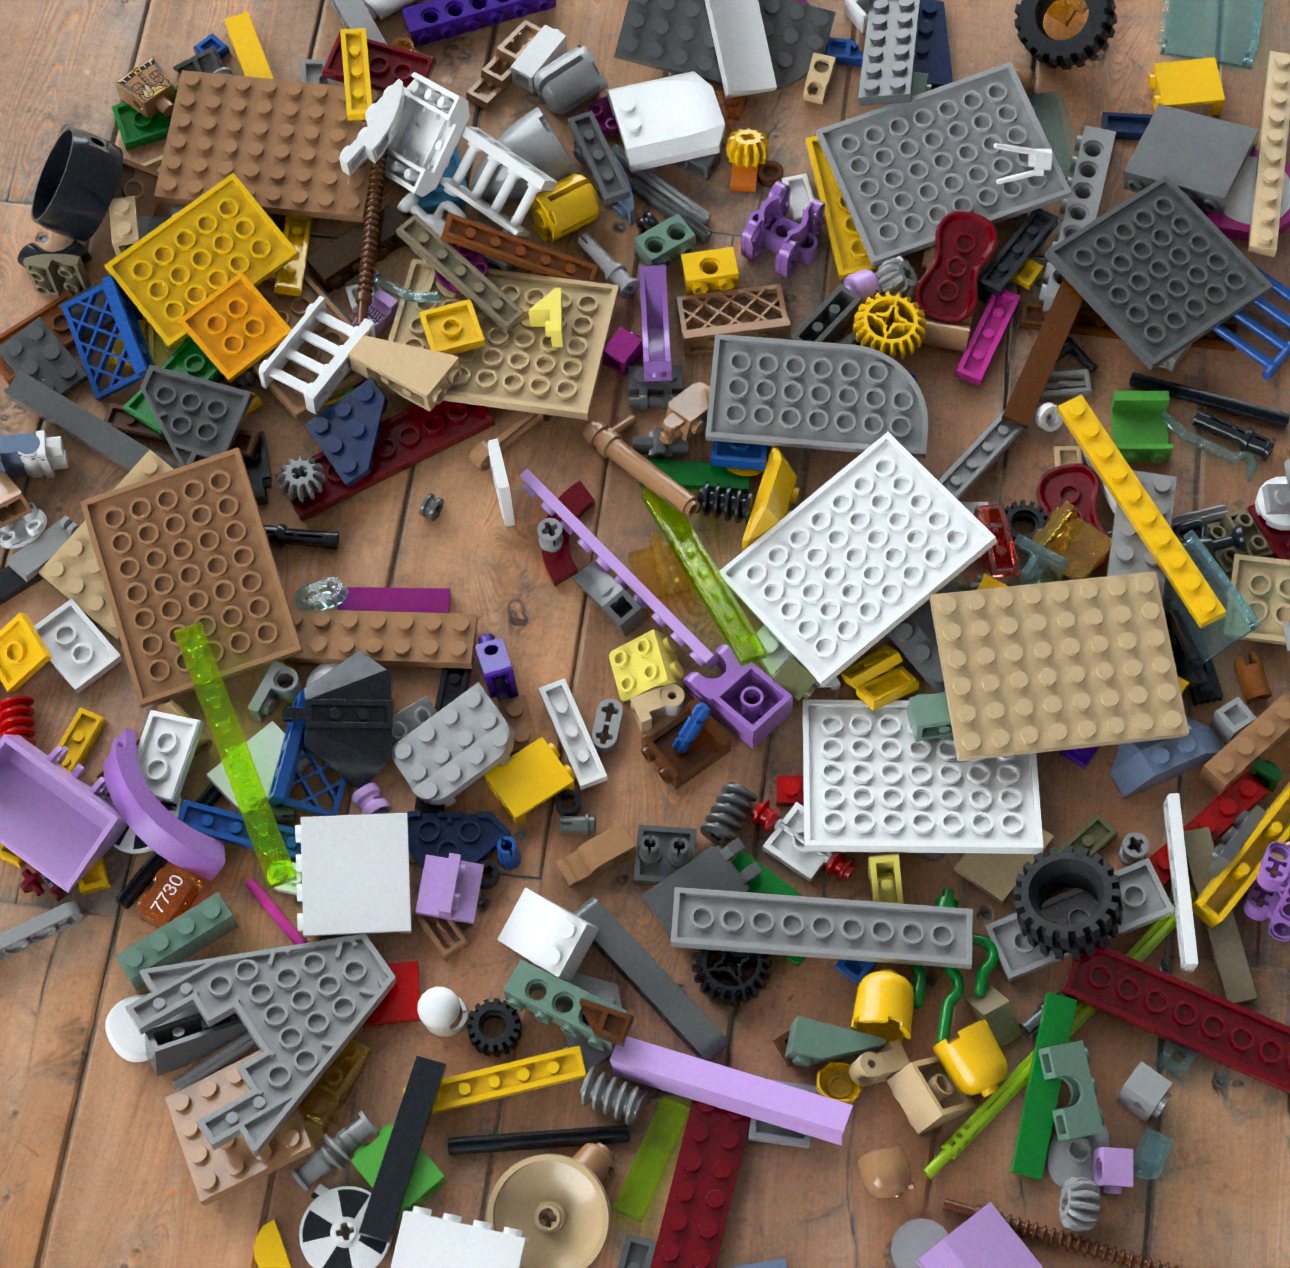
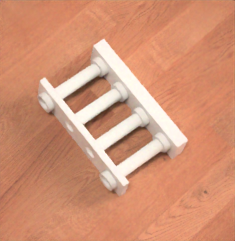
M465 126L461 136L468 140L467 144L469 147L453 178L441 177L439 183L445 187L444 191L453 197H460L504 228L503 232L516 237H528L530 232L521 226L525 215L537 193L542 190L553 191L557 181L510 151L481 129ZM483 150L488 154L487 158L489 160L473 191H470L461 184L478 151L481 152ZM503 164L508 168V175L493 204L490 205L481 196L497 166ZM522 177L528 181V189L511 219L500 211L517 179Z
M319 296L314 304L311 303L307 307L305 315L270 358L264 360L260 365L259 376L261 386L266 389L274 379L304 394L306 409L316 415L351 371L348 353L363 335L376 338L374 322L365 318L359 326L353 327L327 314L325 298ZM321 322L350 338L344 345L338 346L314 334L312 331ZM306 341L334 355V358L329 364L323 365L297 350ZM291 360L319 374L314 383L307 384L282 371V369Z

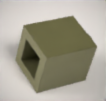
M790 655L772 675V679L798 701L802 697L807 699L817 688V685L814 684L816 681L815 677Z

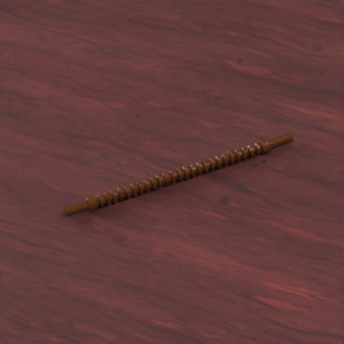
M388 148L376 163L371 161L372 164L370 166L369 190L367 191L368 197L366 198L367 209L365 210L366 216L364 217L366 222L364 223L365 228L362 237L364 241L362 242L361 267L359 268L360 274L358 275L360 280L357 282L359 287L357 288L358 293L355 300L358 304L356 326H359L365 318H368V309L373 300L372 287L374 286L373 280L375 279L373 274H375L374 268L377 259L376 248L378 247V229L380 228L379 222L381 221L379 216H381L380 210L382 209L381 203L383 202L381 197H383L382 191L384 190L383 184L385 183L383 178H385L384 172L386 171V153Z
M945 1198L942 1210L970 1218L984 1206L977 1204L974 1207ZM1000 1212L1001 1216L1016 1234H1022V1238L1030 1236L1031 1241H1034L1035 1238L1039 1239L1040 1244L1043 1241L1048 1242V1246L1056 1244L1057 1249H1060L1062 1246L1065 1247L1066 1252L1073 1249L1074 1254L1082 1252L1083 1257H1086L1088 1254L1091 1255L1092 1260L1099 1257L1102 1263L1104 1260H1108L1110 1265L1117 1263L1119 1268L1122 1265H1125L1126 1268H1173L1170 1267L1169 1262L1163 1265L1159 1259L1153 1262L1151 1257L1144 1259L1142 1254L1136 1257L1133 1251L1127 1254L1125 1249L1117 1251L1116 1246H1113L1112 1249L1108 1248L1107 1243L1101 1246L1099 1241L1091 1243L1090 1238L1084 1241L1081 1235L1078 1238H1074L1073 1233L1065 1235L1064 1230L1058 1233L1054 1227L1048 1230L1047 1225L1039 1227L1038 1222L1031 1225L1028 1219L1022 1222L1020 1217L1013 1219L1012 1214L1005 1217L1004 1213Z

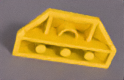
M772 446L742 539V552L791 512L792 503L797 504L801 488L797 487V476L778 446Z

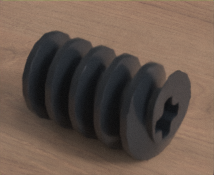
M706 481L699 491L697 499L700 507L695 514L702 508L703 515L709 516L713 510L714 518L719 519L724 512L726 521H730L733 515H735L736 523L740 524L745 517L747 525L755 502L753 492L749 491L746 497H743L742 489L739 488L735 495H732L731 486H728L723 493L719 483L711 490L710 481Z

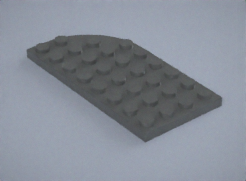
M628 0L614 58L674 74L694 71L706 82L723 86L705 0ZM758 0L777 85L775 91L795 84L808 74L813 52L823 54L827 46L836 12L793 0Z

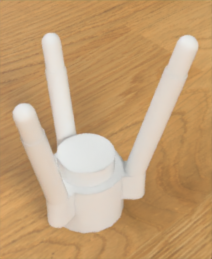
M994 144L995 149L1029 154L1028 166L1034 168L1031 171L997 179V184L1032 176H1043L1044 170H1051L1052 149H1031L1006 144Z

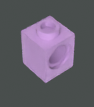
M1112 1147L1093 1149V1181L1099 1187L1104 1188V1193L1122 1194V1189L1133 1187V1149Z

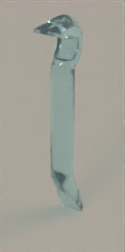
M377 270L373 274L375 277L373 280L375 288H380L409 302L441 301L438 293L413 292L383 280ZM357 276L351 282L355 285L358 284L357 282L360 279Z
M1162 410L1161 417L1180 439L1227 462L1238 463L1239 461H1245L1248 466L1246 472L1247 482H1249L1257 468L1256 459L1251 453L1246 451L1234 453L1186 430L1168 412Z

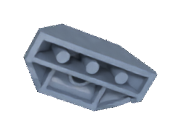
M1186 716L1189 729L1188 736L1120 744L1110 776L1122 798L1126 799L1206 764L1224 748L1213 728Z

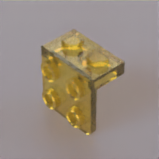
M1065 501L1061 507L1054 509L1048 523L1036 531L1031 545L1039 559L1071 580L1086 579L1111 549L1113 541L1110 537L1080 519L1075 506Z

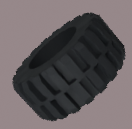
M1022 0L1020 4H1016L1014 12L1017 14V18L1014 19L1015 28L1019 32L1017 34L1019 40L1036 60L1045 63L1051 68L1061 67L1063 70H1071L1073 65H1076L1078 68L1086 66V60L1090 59L1093 62L1098 58L1097 53L1101 49L1103 51L1109 46L1107 43L1108 38H1113L1115 34L1113 25L1117 23V14L1115 13L1116 5L1114 0H1084L1089 9L1087 22L1078 34L1065 40L1052 39L1043 28L1045 13L1056 0Z

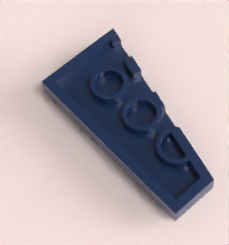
M921 0L914 72L928 73L927 84L932 85L931 90L952 83L953 78L944 1Z

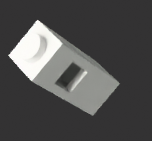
M544 25L512 64V82L534 93L536 91L534 86L536 72L567 52L566 35L558 29Z

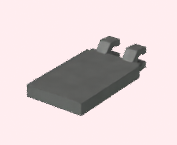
M739 838L726 845L723 849L719 845L716 847L714 845L641 895L642 900L670 939L675 887L747 892L749 889L747 884L761 875L762 870L756 861L740 873L730 860L743 852L745 848Z

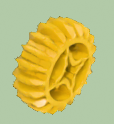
M887 291L884 297L877 292L875 300L868 297L865 304H860L858 312L854 316L853 331L856 333V342H861V346L880 351L893 359L895 356H898L903 360L905 353L912 355L915 348L919 349L922 340L926 336L927 321L924 319V310H919L918 302L911 303L910 295L903 299L900 292L896 296H891L890 292Z

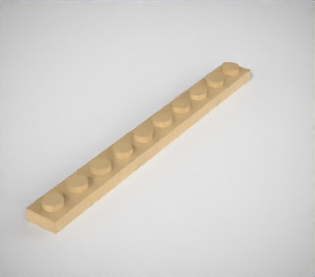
M1270 51L1267 60L1248 253L1275 257L1277 251L1290 119V54Z

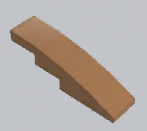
M527 20L522 22L496 48V56L481 70V78L466 92V100L488 110L512 83V64L542 28Z

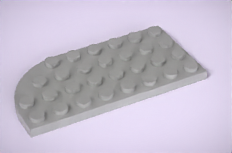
M715 334L705 440L863 453L884 434L889 432L913 457L926 458L928 413L925 399L910 373L888 355L872 348L852 344Z

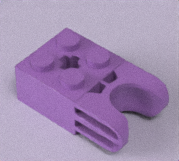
M723 644L715 650V657L719 660L717 666L724 674L719 678L710 679L694 671L683 679L685 691L693 699L697 698L700 703L710 707L711 714L753 749L792 714L793 696L754 663H749L731 647Z

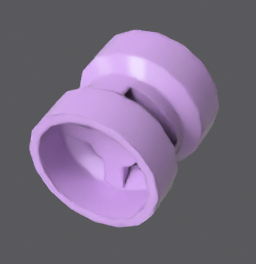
M376 783L366 784L352 795V801L356 807L363 810L362 814H386L391 810L388 801L381 798V791Z

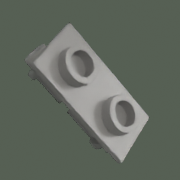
M427 695L393 716L392 745L437 713Z

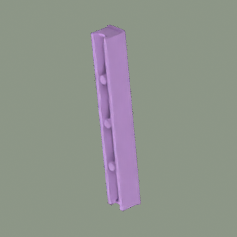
M627 1037L624 1047L616 1044L610 1058L612 1075L841 1146L847 1125L851 1120L853 1108L851 1104L631 1037Z

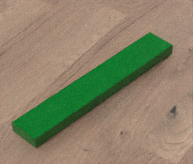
M1050 992L1045 994L1009 1173L1042 1180L1054 1121L1052 1110H1056L1062 1079H1044L1038 1049L1069 1043L1077 1000Z

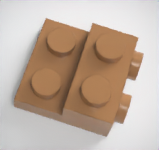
M123 158L121 174L113 199L135 196L137 217H153L157 206L154 194L159 171Z
M526 695L498 701L497 697L491 698L516 736L510 756L537 740Z

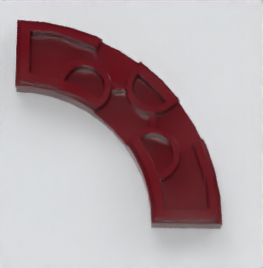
M580 480L570 486L558 498L578 520L589 508L595 505V500ZM556 513L552 517L549 514L546 517L554 518L559 522L562 520ZM563 528L564 542L561 549L552 553L542 549L544 566L554 587L578 573V569L570 554V535Z

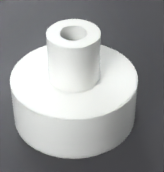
M1051 402L1042 404L1035 414L1037 426L1048 432L1057 430L1063 423L1062 418L1057 412V405Z

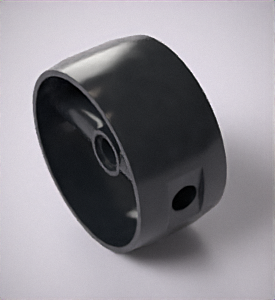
M73 127L66 128L55 142L39 177L32 202V221L47 230L69 239L82 242L88 241L102 223L115 194L123 163L122 149L112 142L85 130Z

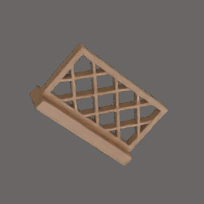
M781 284L676 297L685 356L713 353L715 334L790 340L791 324L787 316ZM777 294V298L772 303L762 298L765 295ZM745 297L751 300L746 306L736 302L739 298ZM713 301L725 303L719 310L710 306ZM694 304L698 308L691 313L683 309V305ZM756 304L766 308L761 315L751 310ZM730 307L740 312L735 318L725 314ZM704 310L713 315L708 322L698 317ZM771 312L781 316L778 319H766ZM745 315L755 320L754 322H740ZM719 318L729 323L728 325L714 326V323ZM692 322L702 326V328L687 330V327Z

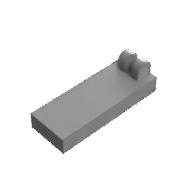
M64 516L44 531L35 541L27 544L8 558V566L28 582L39 574L38 571L79 526L75 522L72 523L70 517Z

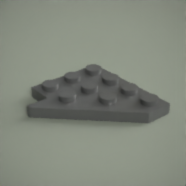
M154 365L149 366L140 386L180 467L197 462L198 459L203 460L231 450L253 399L252 392Z

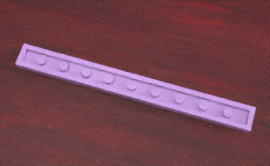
M528 469L520 475L526 483L523 486L524 490L533 499L538 495L544 501L541 507L551 517L556 513L562 519L560 521L562 528L569 535L575 532L580 537L577 543L588 554L593 550L599 556L595 561L606 572L612 569L617 574L614 580L625 590L630 587L636 593L632 598L643 609L649 606L655 612L651 617L662 628L668 625L674 631L670 636L681 647L686 644L692 650L689 655L700 666L705 663L712 669L719 662Z

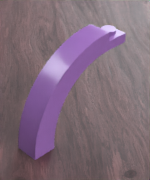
M666 264L640 265L644 382L672 380Z
M125 728L120 737H116L113 740L110 754L103 763L106 786L118 812L134 833L160 856L187 872L212 881L225 864L224 841L207 836L191 828L176 818L159 802L146 784L139 768L136 731Z

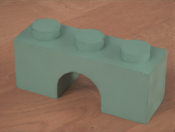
M1083 1040L1038 1049L1044 1079H1062L1068 1084L1071 1091L1069 1103L1064 1108L1052 1110L1058 1141L1103 1133L1104 1115L1102 1110L1098 1108L1096 1099L1097 1085L1094 1078L1091 1077L1089 1069L1090 1054L1084 1046Z

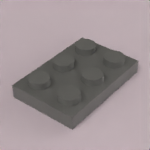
M40 317L0 345L1 357L16 374L21 370L64 397L88 380L86 372Z

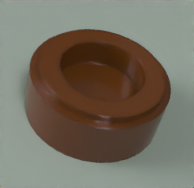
M766 161L759 166L758 181L763 186L772 188L775 182L782 181L784 170L778 162Z

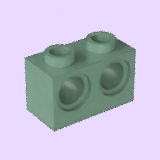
M679 213L635 237V253L644 265L666 264L667 269L673 262L681 258V254L693 253L696 250V235Z

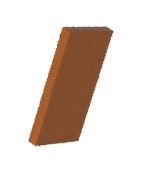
M68 291L1 333L0 345L40 317L67 351L75 347L76 344L66 317L58 306L73 297L74 294ZM0 355V375L10 385L17 374Z

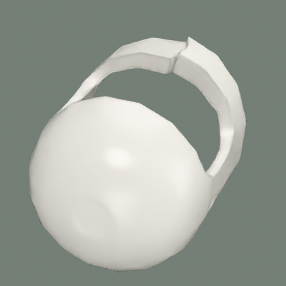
M436 986L428 989L418 1001L417 1011L419 1018L430 1033L441 1037H449L458 1034L466 1027L467 1020H469V1012L465 1003L452 990ZM461 1005L463 1012L462 1020L458 1026L451 1029V1024L456 1021L460 1013Z

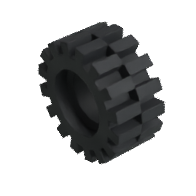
M1020 500L1019 506L1015 501L1011 503V507L1007 506L1004 509L1013 547L1018 549L1017 554L1021 555L1023 550H1026L1027 554H1032L1033 548L1035 551H1038L1041 545L1045 544L1049 532L1050 519L1047 520V512L1042 513L1043 507L1040 505L1034 508L1035 502L1030 501L1029 505H1025V500ZM1001 513L999 525L1002 522L1003 513ZM1018 520H1026L1033 524L1034 531L1028 535L1019 534L1014 530L1013 524ZM998 525V537L999 539H1002V534Z
M494 998V1002H489V999L483 1000V1005L478 1003L475 1005L476 1010L474 1012L471 1010L469 1013L470 1019L467 1020L466 1025L470 1042L479 1053L481 1051L484 1052L485 1056L490 1057V1054H494L495 1057H500L502 1052L506 1055L510 1053L509 1049L511 1047L515 1049L518 1045L517 1041L521 1040L522 1024L520 1016L515 1008L508 1005L506 1000L503 1003L500 1002L499 998ZM493 1017L501 1018L506 1023L505 1032L497 1038H490L483 1032L484 1023Z

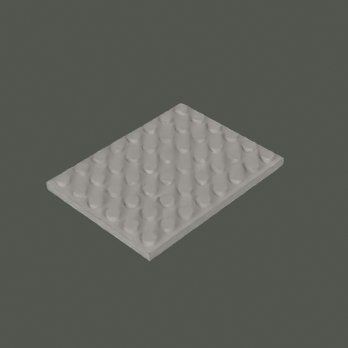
M1012 62L912 96L911 102L889 104L816 130L818 142L872 267L881 265L884 261L893 257H903L936 245L935 234L937 226L943 217L953 211L973 212L996 224L1067 199L1072 194L1053 150L1051 170H1044L1043 176H1032L1003 184L996 183L997 179L1031 171L1034 168L1028 166L1029 154L995 149V143L1031 149H1052Z

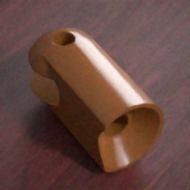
M1249 652L1250 664L1246 665L1242 655L1239 654L1235 658L1234 669L1246 704H1249L1255 698L1269 699L1272 693L1260 658L1257 654Z

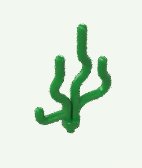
M944 888L942 897L935 899L934 906L958 908L959 902L954 899V890ZM972 933V945L982 947L987 952L986 960L978 968L974 988L975 995L983 997L986 994L989 974L997 966L999 960L998 949L989 937ZM910 965L914 975V1008L919 1009L924 1003L926 973L922 965ZM942 967L951 979L953 987L944 998L941 1006L937 1044L944 1039L949 1043L953 1008L964 992V979L957 968Z

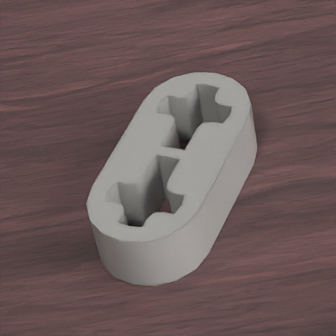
M605 699L597 708L592 730V742L596 751L600 753L612 752L618 744L623 720V708L621 703L615 699ZM609 708H614L615 714H612L610 722H606L605 712H608ZM604 730H608L610 740H607L606 744H601L599 738L603 737Z

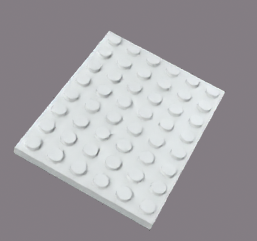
M887 432L722 568L718 575L794 658L815 677L816 681L823 688L929 600L931 594H936L995 545L997 539Z
M803 699L804 851L1043 853L1036 753L958 761L953 736L915 742L907 715L909 700H895L873 711L862 700Z

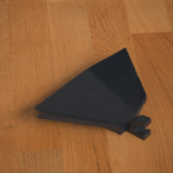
M359 650L303 689L305 707H284V710H282V722L305 721L304 747L357 789L368 784L392 759L393 729L391 673Z

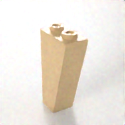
M365 335L348 353L353 371L368 379L372 378L375 383L430 412L436 404H440L443 401L446 392L459 381L462 374L459 358L455 355Z

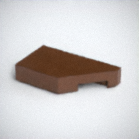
M580 998L581 1009L594 1036L624 1047L634 1021V1016Z

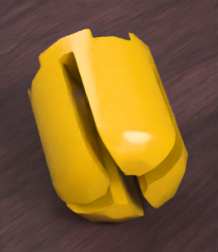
M571 174L557 181L553 191L542 190L537 193L529 208L535 224L531 226L544 242L547 240L554 242L596 221L600 214V201L596 189L586 177L580 174Z

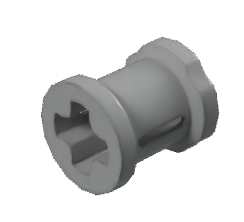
M554 518L542 520L537 528L538 536L540 537L539 545L544 551L556 552L561 549L564 542L562 525Z
M1136 832L1126 835L1118 855L1120 861L1124 865L1130 866L1144 860V856L1149 849L1147 838Z

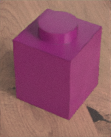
M620 327L604 347L603 364L626 376L629 372V366H634L643 354V340L635 332H628Z

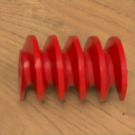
M13 696L0 702V739L3 734L20 735L32 745H36V741L31 738L35 736L36 731L30 728L35 724V720L31 718L35 710L29 707L34 704L32 697Z

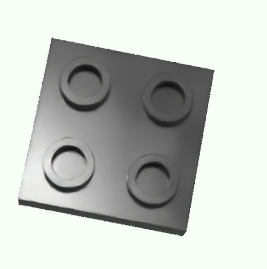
M638 825L634 884L657 885L695 858L697 829Z

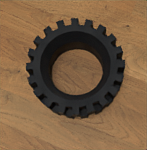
M1065 846V852L1058 853L1057 847L1050 848V856L1045 858L1040 852L1034 856L1035 865L1027 862L1023 866L1024 875L1018 873L1016 878L1017 887H1014L1013 890L1018 924L1023 936H1027L1028 943L1033 948L1039 944L1040 953L1046 956L1049 955L1051 950L1054 951L1055 959L1064 960V954L1071 953L1072 960L1080 959L1079 952L1083 951L1087 952L1088 957L1095 955V946L1099 945L1102 949L1106 948L1109 945L1108 935L1115 939L1118 934V925H1122L1123 906L1120 884L1117 875H1114L1113 867L1109 862L1104 865L1103 857L1098 853L1091 858L1089 849L1081 847L1079 853H1074L1073 846ZM1063 888L1085 890L1098 902L1094 913L1088 919L1071 925H1060L1049 921L1041 913V907L1049 895Z

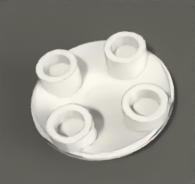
M28 503L33 512L0 528V546L15 549L35 541L46 528L47 517L45 513L38 509L34 503Z

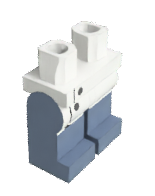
M44 430L36 431V435L24 433L0 436V473L5 472L10 479L23 476L40 478L45 475L46 478H55L56 469L69 468L68 453L63 448L61 436L47 438Z

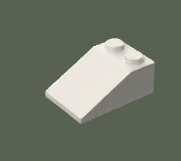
M525 887L497 940L555 976L572 981L599 928Z

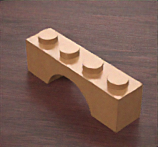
M1283 694L1203 766L1198 779L1217 797L1238 780L1268 749L1275 744H1280L1290 735V698Z

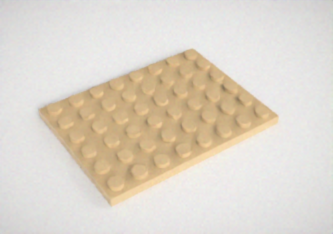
M412 259L388 341L430 350L420 321L419 312L468 299L462 293H456L455 298L445 297L433 285L429 296L421 302L417 301L415 290L422 274L426 270V265L423 263V260ZM488 269L487 278L526 312V318L506 334L473 304L485 340V346L454 354L459 358L462 374L459 381L446 392L443 401L588 420L603 361V350L607 344L619 295V285ZM561 288L563 347L552 348L551 337H546L545 326L532 327L530 325L529 310L553 289ZM375 383L381 392L396 394L388 390L387 388L383 387L382 385Z
M1156 571L931 594L929 600L958 761L1188 736L1189 729Z

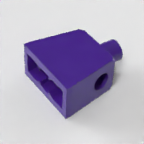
M493 634L482 635L478 639L479 644L475 646L489 697H497L498 701L519 696L513 667L503 639H495ZM503 675L500 679H495V678H494V677Z

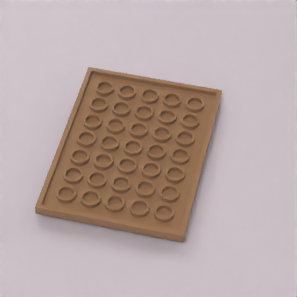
M182 70L155 189V202L189 205L230 174L234 173L266 213L364 223L371 160L367 158L349 176L342 171L339 157L342 150L346 146H350L357 139L361 129L368 127L366 120L347 121L345 86ZM371 88L372 104L378 102L383 96L384 91Z
M239 447L80 502L140 707L144 708L269 665L272 662L303 653Z

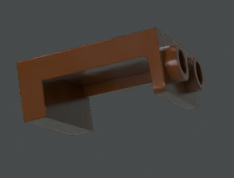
M697 698L687 704V711L654 735L648 737L645 734L641 737L642 748L640 751L649 763L653 761L659 768L658 774L666 784L671 783L676 790L731 751V739L711 715H709L707 720L704 719L703 727L695 740L691 741L692 745L686 753L680 754L672 748V743L676 737H679V732L689 715L692 716V710L696 704L700 703Z

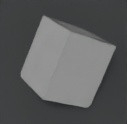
M1236 697L1215 711L1209 725L1227 745L1235 738L1236 734L1243 731L1256 717L1243 701Z

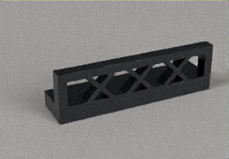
M1040 208L1030 213L977 281L979 300L986 302L991 294L998 297L1004 294L1057 227L1059 217Z

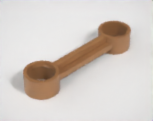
M526 412L493 439L498 438L502 453L541 421L545 423L554 415ZM488 440L477 444L469 455L470 461L480 471H486L491 467L487 445Z

